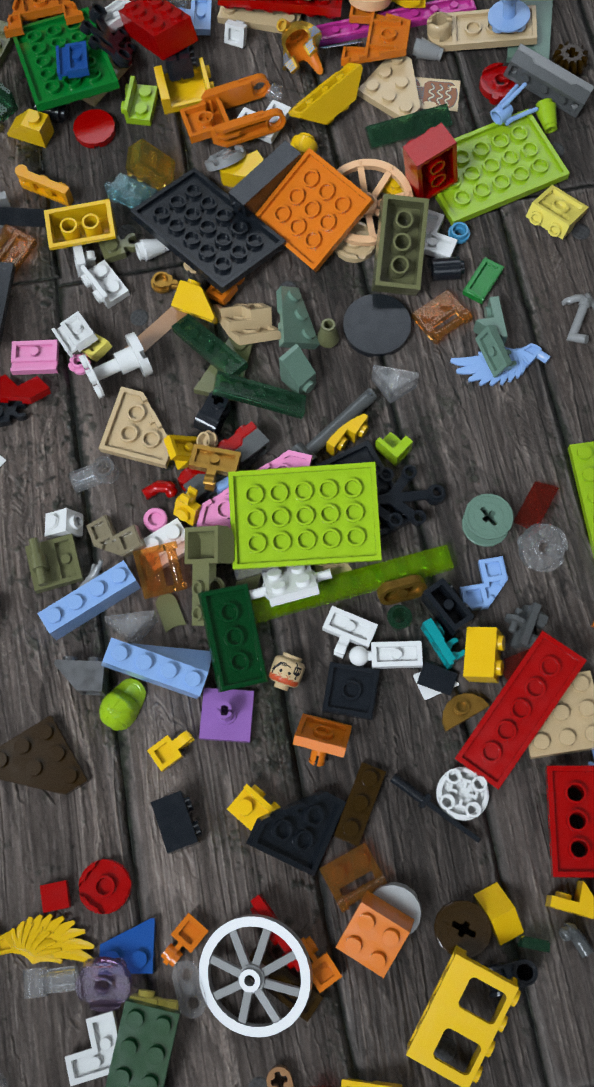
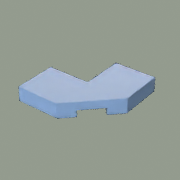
M503 556L478 560L482 583L459 588L461 600L463 603H467L472 611L488 609L507 582L508 576Z

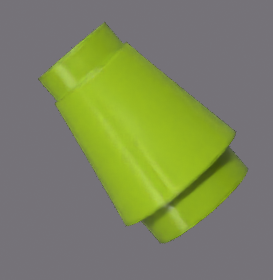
M551 98L542 99L536 104L538 111L535 113L544 132L550 134L557 130L556 103Z

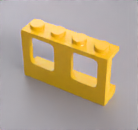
M456 945L407 1044L406 1056L461 1087H470L472 1081L477 1083L483 1071L481 1063L484 1057L489 1058L494 1050L496 1041L493 1039L497 1031L502 1032L507 1024L508 1016L506 1013L510 1005L515 1007L519 1000L521 991L518 990V979L513 976L511 980L467 957V951ZM471 978H477L504 993L490 1022L461 1007L459 1004V1000ZM448 1028L478 1044L464 1073L434 1055V1051L444 1031Z

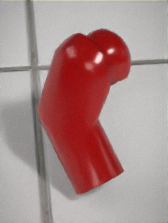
M157 480L141 490L147 500L160 492H165L168 498H172L178 493L175 487L176 484L165 480Z

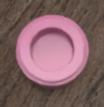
M151 508L145 513L143 521L150 532H155L168 524V517L164 510Z

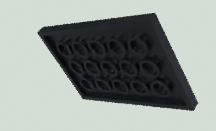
M195 167L130 210V217L222 294L286 247V240L254 214L246 218L242 213H236L230 206L229 195Z

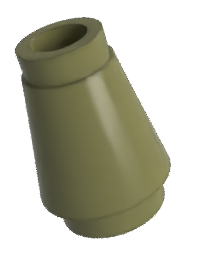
M327 318L321 323L317 339L322 347L332 348L339 342L340 337L334 320Z

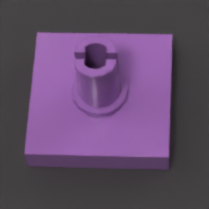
M204 688L199 739L251 743L255 692L228 690L218 693L217 688Z

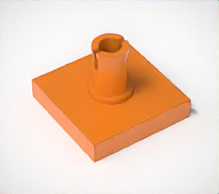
M303 713L294 735L293 745L312 749L309 763L315 765L317 756H319L317 766H324L326 754L344 758L352 726Z

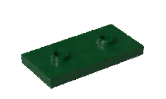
M248 583L199 592L198 597L218 693L268 682Z

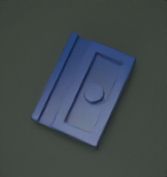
M86 41L68 43L62 48L56 45V64L59 80H62V77L68 76L70 79L90 75Z

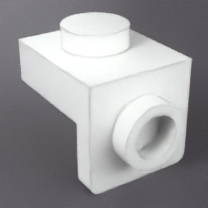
M68 508L46 513L45 537L52 539L68 534H73L76 537L83 536V514Z

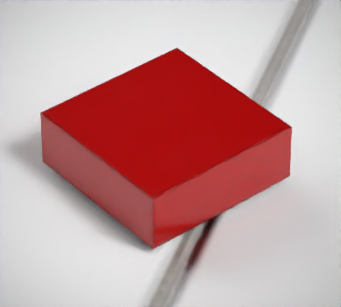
M68 880L40 885L43 913L71 908Z

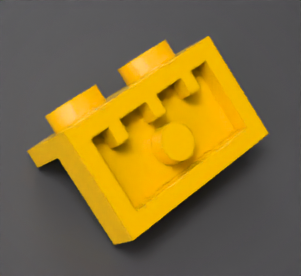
M246 784L227 810L252 831L257 818L281 807L276 802L270 805L263 799L266 794L255 784L252 787Z

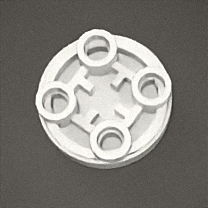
M467 767L450 769L440 778L437 784V803L441 810L455 820L467 821L474 819L485 810L488 804L489 789L487 781L484 777L478 776Z

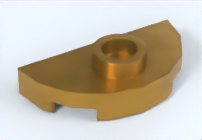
M463 693L454 696L443 710L442 725L445 732L487 709L489 704L475 694Z

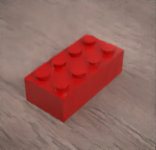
M137 0L125 4L124 8L118 11L128 35L162 60L198 41L191 17L166 0Z

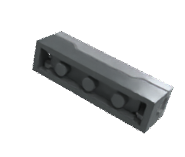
M520 44L503 76L520 86L526 82L527 86L525 89L542 99L551 98L556 103V107L575 118L594 89L593 85L523 44Z

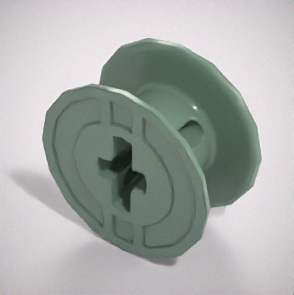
M481 494L476 496L467 504L462 519L463 532L476 545L482 547L495 546L505 539L508 531L511 529L514 520L513 510L509 503L498 495Z

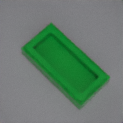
M484 257L464 288L462 295L483 304L502 274L504 266Z

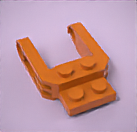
M257 73L207 89L202 94L200 103L180 109V115L191 144L211 138L213 144L228 148L280 131L286 124V118L281 109L261 110L230 121L225 111L226 109L267 96L271 90V85L266 75ZM257 83H264L261 89H254ZM279 116L278 121L275 123L269 122L272 117Z

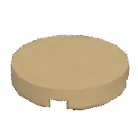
M358 222L350 233L368 236L367 224ZM342 241L334 252L346 262L358 263L370 258L375 252L376 245L357 246Z

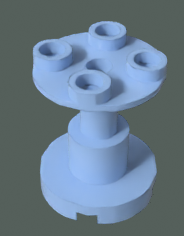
M500 0L488 12V22L495 33L522 32L530 20V9L520 0Z

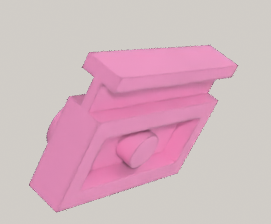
M58 340L12 341V368H10L12 375L58 373Z

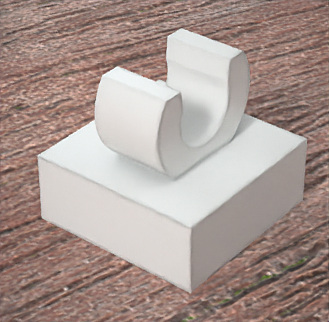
M228 19L225 22L224 43L244 48L246 45L247 25L240 20L233 21Z
M82 245L73 246L74 262L78 277L83 275L80 267L84 265L86 268H92L96 265V257L94 251L83 253Z

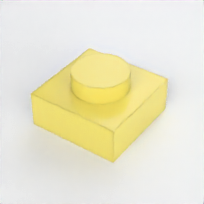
M95 333L98 340L92 343L90 347L83 349L82 353L98 362L112 348V345L108 340Z

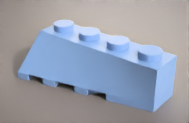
M111 637L101 666L197 699L201 695L209 672L211 655L210 651L126 643Z

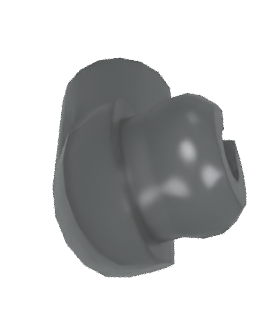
M564 923V927L559 929L561 939L565 942L571 940L582 958L594 952L584 934L574 923Z

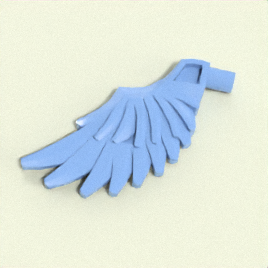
M533 343L516 349L505 347L506 350L509 349L511 351L509 355L511 361H516L517 364L511 370L504 371L496 378L493 377L482 352H478V356L451 358L450 363L462 366L456 370L457 374H473L468 378L469 383L481 380L479 385L483 386L490 381L489 385L493 386L499 380L500 385H504L507 379L509 383L512 382L514 377L518 379L536 358L546 364L551 356Z

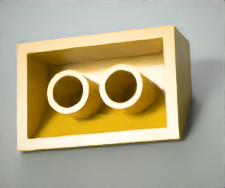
M110 199L44 210L50 251L117 238L115 216Z

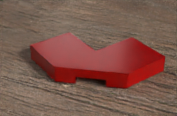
M6 374L0 377V403L22 401V404H33L51 394L50 387L38 376L18 386Z

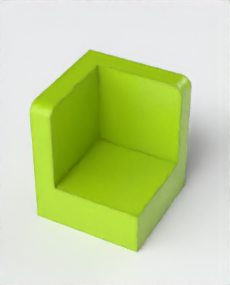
M390 432L384 439L379 437L376 440L375 450L394 466H397L411 452L413 441L407 436L400 440Z

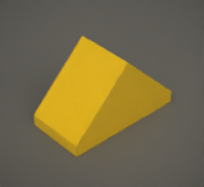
M498 882L473 894L479 907L488 916L491 929L500 945L524 933L515 906Z

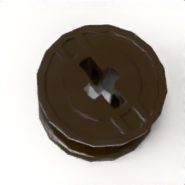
M466 900L452 901L444 905L437 913L434 922V932L439 945L447 953L452 955L457 945L467 951V957L473 958L482 953L489 944L491 925L485 911L477 904ZM465 921L467 923L466 928L473 931L472 936L463 933L459 936L457 934L459 930L452 927V922L463 924Z

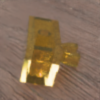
M142 138L128 147L125 169L128 176L135 175L137 177V182L144 181L160 191L173 182L175 160Z

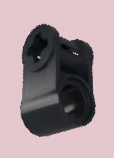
M215 389L211 391L203 407L195 417L194 428L202 432L211 430L218 436L223 423L231 411L229 397L224 390Z
M523 957L486 966L511 980L512 976L517 978L519 989L534 984L538 977V970L535 964ZM521 964H528L531 972L526 979H519L517 976V968ZM489 985L491 990L489 992L490 998L503 996V992Z

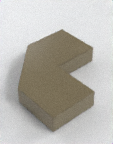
M104 515L86 525L94 547L125 558L146 547L140 529L135 524L116 533L110 516Z

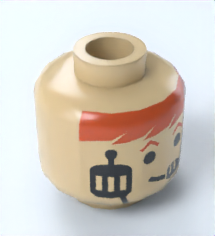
M285 652L282 655L275 656L269 672V678L275 681L274 687L288 691L289 687L297 688L300 685L305 671V665L301 663L302 658Z

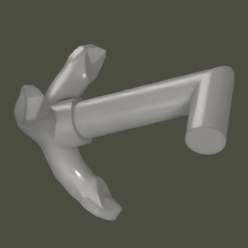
M590 292L575 294L562 301L563 306L579 302L577 313L566 339L567 341L587 344L589 341V336L580 334L579 331L587 309L591 306L594 310V298Z

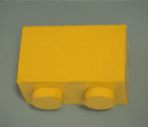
M467 627L463 677L469 682L499 683V676H502L504 672L501 651L505 650V636L502 635L497 627Z

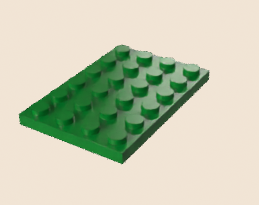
M89 7L79 9L83 12L84 19L96 27L95 23L89 19ZM64 14L23 25L25 35L13 37L38 112L120 88L108 54L100 48L99 50L90 48L88 40L91 35H85L79 29L82 22L67 25ZM86 41L90 75L70 79L68 76L62 77V80H59L56 64V45L62 48L68 43Z

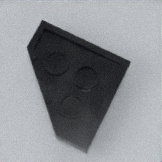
M323 790L315 792L257 818L246 844L311 876H315L346 802Z

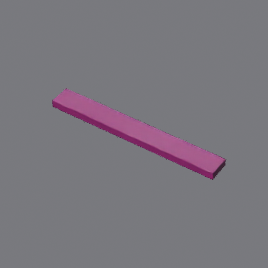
M435 0L426 2V8L402 7L376 14L385 16L386 13L409 19L411 20L412 28L427 25L428 18L436 12L473 11L477 8L474 0ZM349 19L316 25L322 34L319 47L365 38L369 30V24L349 23Z

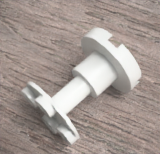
M134 332L125 335L129 347L114 353V359L97 367H91L85 354L78 356L83 368H89L85 372L92 385H95L93 388L99 399L105 397L99 383L102 379L120 371L124 375L137 368L141 370L145 378L153 374L151 364L148 358H146L144 349Z

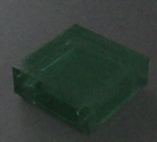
M520 935L518 936L517 946L550 953L551 943L547 940Z

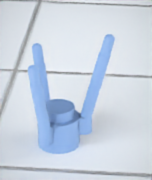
M526 82L520 87L518 84H515L500 103L490 111L491 118L497 125L504 123L508 126L513 121L538 111V107H534L511 117L513 107L510 103L527 86Z

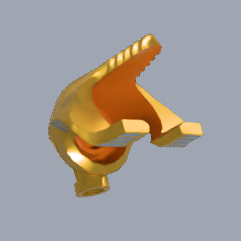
M284 18L279 19L276 28L282 33L284 61L282 70L286 71L289 69L290 73L294 74L300 67L299 63L306 61L317 74L323 75L324 69L318 53L322 37L321 31L309 22L294 21L291 23Z

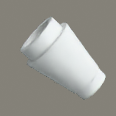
M140 239L139 242L135 243L136 253L140 261H148L169 251L157 239Z

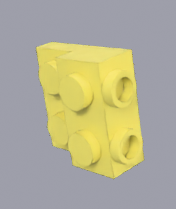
M551 185L532 202L526 217L533 225H539L548 230L551 236L559 237L563 240L573 230L575 224L586 214L589 207L554 185Z

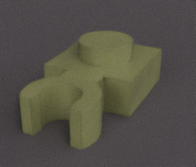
M130 233L122 240L117 235L116 239L98 243L104 260L109 264L127 258L125 252H136L135 244L130 243L137 241L135 233Z

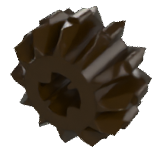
M568 41L564 45L559 44L552 56V62L576 76H581L588 64V51L584 50L583 45L578 46L576 41L573 44H570Z

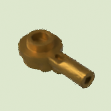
M157 272L151 279L152 289L159 294L167 293L171 289L177 290L179 281L173 279L172 275L166 272Z

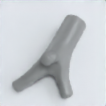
M100 559L97 565H91L89 575L79 587L102 574L100 570L104 562Z

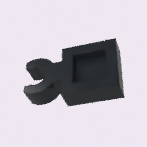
M22 401L14 403L13 406H10V403H0V427L12 425V419H17L18 421L27 420L28 416L26 413H18L19 410L27 408L26 404H22Z

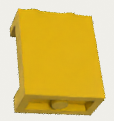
M203 57L199 58V66L193 69L194 77L189 79L181 78L179 81L171 82L168 73H163L162 65L153 67L165 115L180 112V109L200 103L202 100L201 96L205 90L214 87L213 81L209 82L208 78H211L209 65L204 64Z

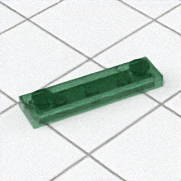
M446 103L366 126L365 132L370 150L421 136L429 128L435 127L440 123H443L446 128L451 127L453 124Z
M189 313L171 326L173 333L230 381L248 368L246 360Z
M217 370L213 395L295 418H303L306 395Z

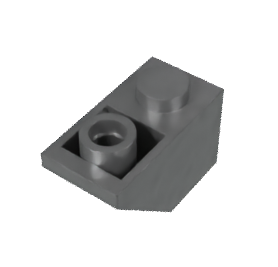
M63 656V660L55 659L54 665L81 695H107L109 668L101 666L102 658L88 657L87 661L78 660L74 656Z

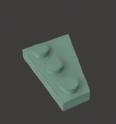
M280 286L276 291L277 312L280 314L278 331L281 332L279 347L291 348L297 344L301 349H316L320 344L299 288Z

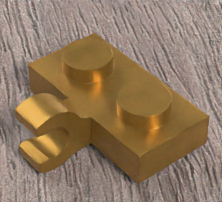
M194 443L188 466L189 469L206 472L203 480L204 490L214 492L217 474L228 476V472L238 471L242 455L241 452Z

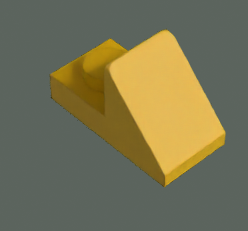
M168 435L163 439L170 459L174 460L176 468L181 470L189 467V460L194 443L197 444V437Z
M583 880L577 881L574 901L571 900L572 895L556 891L555 896L547 895L545 906L594 919V896Z

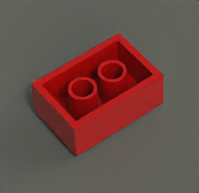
M443 123L429 128L424 134L416 139H411L403 146L405 175L415 197L430 199L458 182L457 142Z

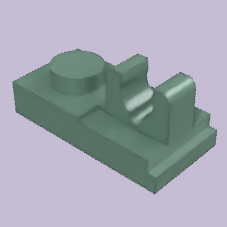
M488 325L475 338L494 378L504 371L511 370L517 364L516 361H511L509 357L511 351L505 349L495 325Z

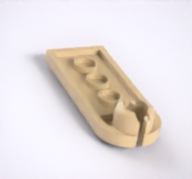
M536 5L528 6L530 9V20L526 24L525 30L511 33H495L492 31V26L488 22V12L490 9L450 13L436 12L427 20V38L432 43L444 48L443 52L537 44Z

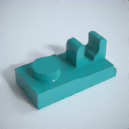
M432 618L422 623L421 630L445 668L447 670L451 669L454 662L465 656V650L451 652L452 646L456 645L459 640L453 638L445 642L443 628L438 622L434 623Z

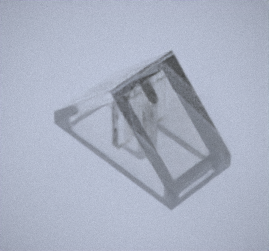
M373 365L372 381L390 404L417 388L418 372Z
M154 610L104 616L105 622L111 629L129 643L139 644L158 622V616Z

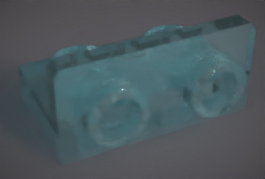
M122 173L118 174L113 183L106 181L104 184L108 198L115 203L119 202L126 205L130 210L157 193L156 189Z

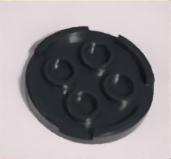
M369 294L355 300L348 307L343 319V331L347 343L359 354L372 358L373 356L392 355L406 344L411 331V318L405 306L397 299L384 294Z

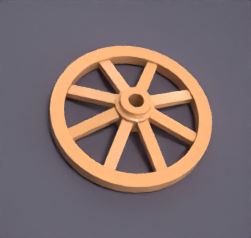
M378 159L354 160L342 165L337 171L344 176L358 171L360 189L371 197L374 203L362 217L366 219L369 235H356L349 232L343 241L357 246H375L377 234L375 233L372 217L376 216L379 218L380 209L378 208H380L381 199L377 200L390 178L392 177L403 191L395 195L413 197V193L405 175L390 163ZM364 170H376L385 173L372 193L367 190Z

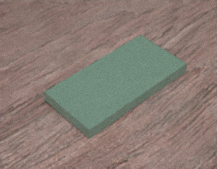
M520 0L527 6L536 5L537 44L525 46L549 59L553 0ZM519 46L507 47L506 63L510 62Z

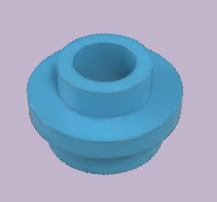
M456 222L450 226L448 236L458 239L457 244H463L469 239L470 230L465 223Z

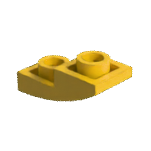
M359 415L341 426L326 442V452L335 456L338 450L342 451L346 447L348 440L355 443L359 437L363 438L369 429L368 415Z

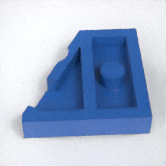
M150 918L100 944L98 974H153L155 968L156 918Z

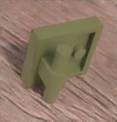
M73 534L39 542L37 537L29 539V545L25 546L34 590L37 594L84 581Z

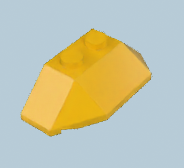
M347 63L340 71L335 72L299 101L288 112L289 116L323 125L332 123L339 113L346 111L349 105L356 100L363 70L362 65Z

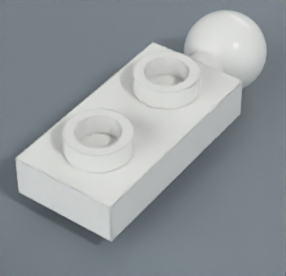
M371 642V651H367L362 646L353 647L349 653V659L356 666H362L367 661H372L373 669L422 668V642Z

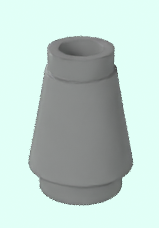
M423 37L421 39L416 38L411 55L416 56V59L440 61L444 48Z

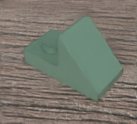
M499 296L489 297L488 304L484 307L485 318L475 321L473 331L479 335L488 325H495L505 346L508 335Z

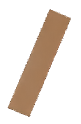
M171 306L138 336V339L144 349V353L187 314Z

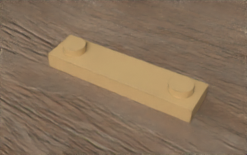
M220 6L217 16L218 23L225 24L228 19L233 21L240 20L245 22L247 28L282 34L276 28L279 19L284 18L291 23L301 21V14L289 15L281 11L269 13L261 9L249 11L240 7L228 9Z

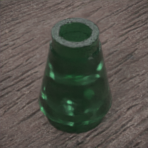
M395 605L388 611L387 620L392 629L401 631L411 624L412 613L404 605ZM396 619H400L402 622H396Z

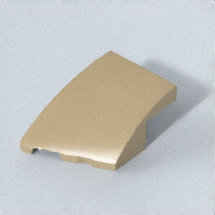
M236 303L231 307L213 304L214 312L221 326L238 345L281 339V332L272 325L270 306L264 303Z

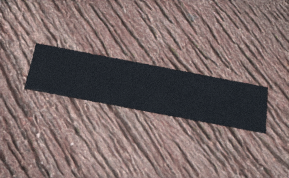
M0 207V225L46 227L44 210L48 209Z

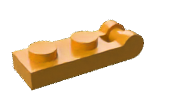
M22 164L15 168L16 176L19 178L22 188L63 205H72L74 199L70 188L65 183H58L50 180L45 175L30 172Z

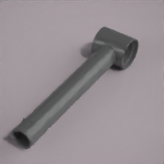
M367 388L307 445L299 442L291 450L312 455L311 466H315L318 461L316 455L326 446L329 438L341 426L359 416L377 399L376 393L372 389Z

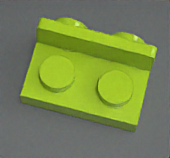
M130 76L129 84L125 86L126 98L121 103V113L124 114L127 124L151 126L159 93L158 86L137 84L136 77Z

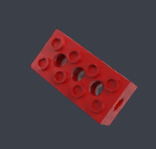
M546 766L545 778L551 878H594V766ZM568 789H578L581 793V800H571L568 796ZM571 815H578L582 818L583 827L581 829H575L571 826L569 822ZM573 842H579L584 846L585 854L583 857H577L572 853L571 845Z

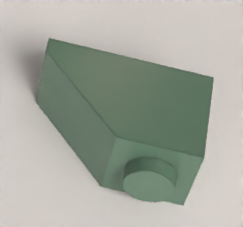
M295 344L279 358L280 378L300 398L304 393L308 394L314 389L316 385V372L301 348Z

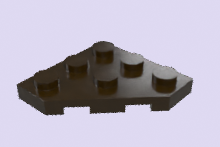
M51 715L0 746V780L63 795H68L89 782L54 717Z

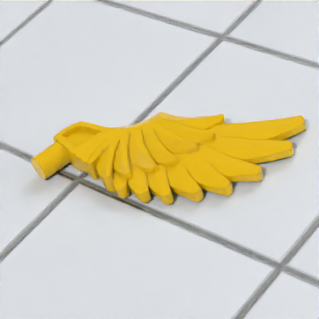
M41 914L35 919L28 917L17 928H12L10 931L0 935V956L10 953L21 954L32 964L40 962L62 964L63 959L80 961L91 965L97 963L91 955L81 950L94 949L95 945L89 941L75 938L86 934V929L72 928L76 924L75 920L62 923L65 920L63 916L52 920L54 917L52 914L47 915L45 918Z

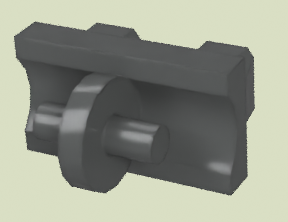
M534 602L532 605H523L522 609L516 608L514 614H506L504 620L510 624L508 631L513 633L509 646L513 648H531L538 638L537 635L532 633L534 626L538 629L544 628L549 616L540 611L542 605Z

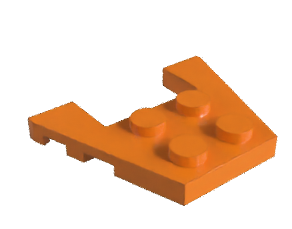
M14 0L12 5L13 12L7 18L8 26L4 27V33L6 38L25 35L24 21L34 22L39 18L54 17L61 13H64L67 25L80 23L85 19L83 12L78 10L76 4L70 0Z
M351 5L349 23L369 24L366 47L343 46L341 66H345L347 63L361 64L406 56L411 20L389 13L383 16L375 12L362 11Z

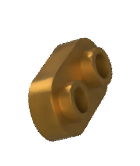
M409 575L382 583L377 589V595L383 605H393L422 596L423 592L427 589V585L422 576Z

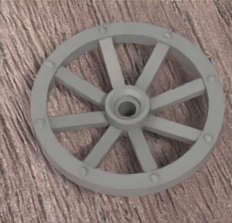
M249 914L229 920L211 935L200 958L199 982L207 1006L223 1025L245 1036L267 1037L287 1029L301 1015L311 995L313 972L308 952L292 929L272 917ZM248 926L263 928L253 961L251 962L238 928ZM274 932L290 946L292 951L265 966L262 960L271 933ZM228 933L242 968L214 954L218 944ZM297 959L301 973V987L268 978L272 972ZM211 964L236 976L238 980L215 991L211 978ZM249 975L254 977L255 982L250 981ZM263 988L296 996L298 999L292 1010L284 1017H281ZM242 989L244 994L239 1018H237L223 1006L219 999ZM254 993L272 1022L265 1024L247 1022Z

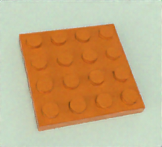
M308 148L255 216L286 240L285 246L314 272H317L368 211L374 201L311 148Z

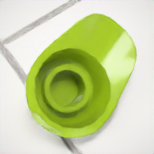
M129 678L122 681L109 692L100 704L99 716L101 722L115 731L130 727L136 720L145 701L146 690L142 683L136 679Z

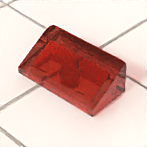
M535 481L513 522L535 533L559 488Z

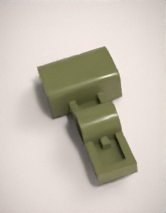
M215 525L185 528L184 564H192V626H204L198 593L225 588L223 580L216 577V564H231L234 561V534L228 526Z

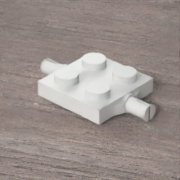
M311 566L273 568L268 572L261 573L263 587L249 590L251 600L265 596L269 600L271 607L320 594L318 582L332 579L330 568L316 573L311 569Z

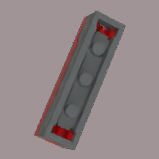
M252 421L247 425L240 426L233 436L222 440L216 447L241 452L242 457L238 471H245L271 450L270 441ZM187 467L177 478L179 485L186 493L189 486L197 489L198 495L195 502L201 505L216 493V488L214 492L204 490L203 480L206 472L192 470ZM217 474L216 483L227 476Z

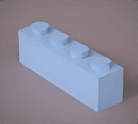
M123 560L37 614L49 634L58 640L136 592L141 587Z

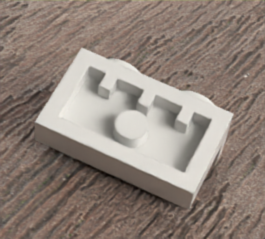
M105 260L89 270L84 265L80 267L83 274L80 276L82 282L87 288L91 287L94 290L92 293L99 304L103 302L109 309L130 296L129 290Z

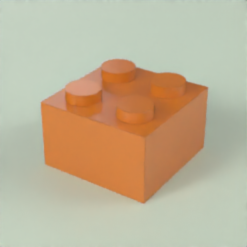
M367 890L335 948L384 978L410 934L414 919Z

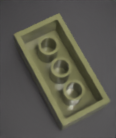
M393 194L383 195L380 201L371 291L416 296L420 291L429 199Z

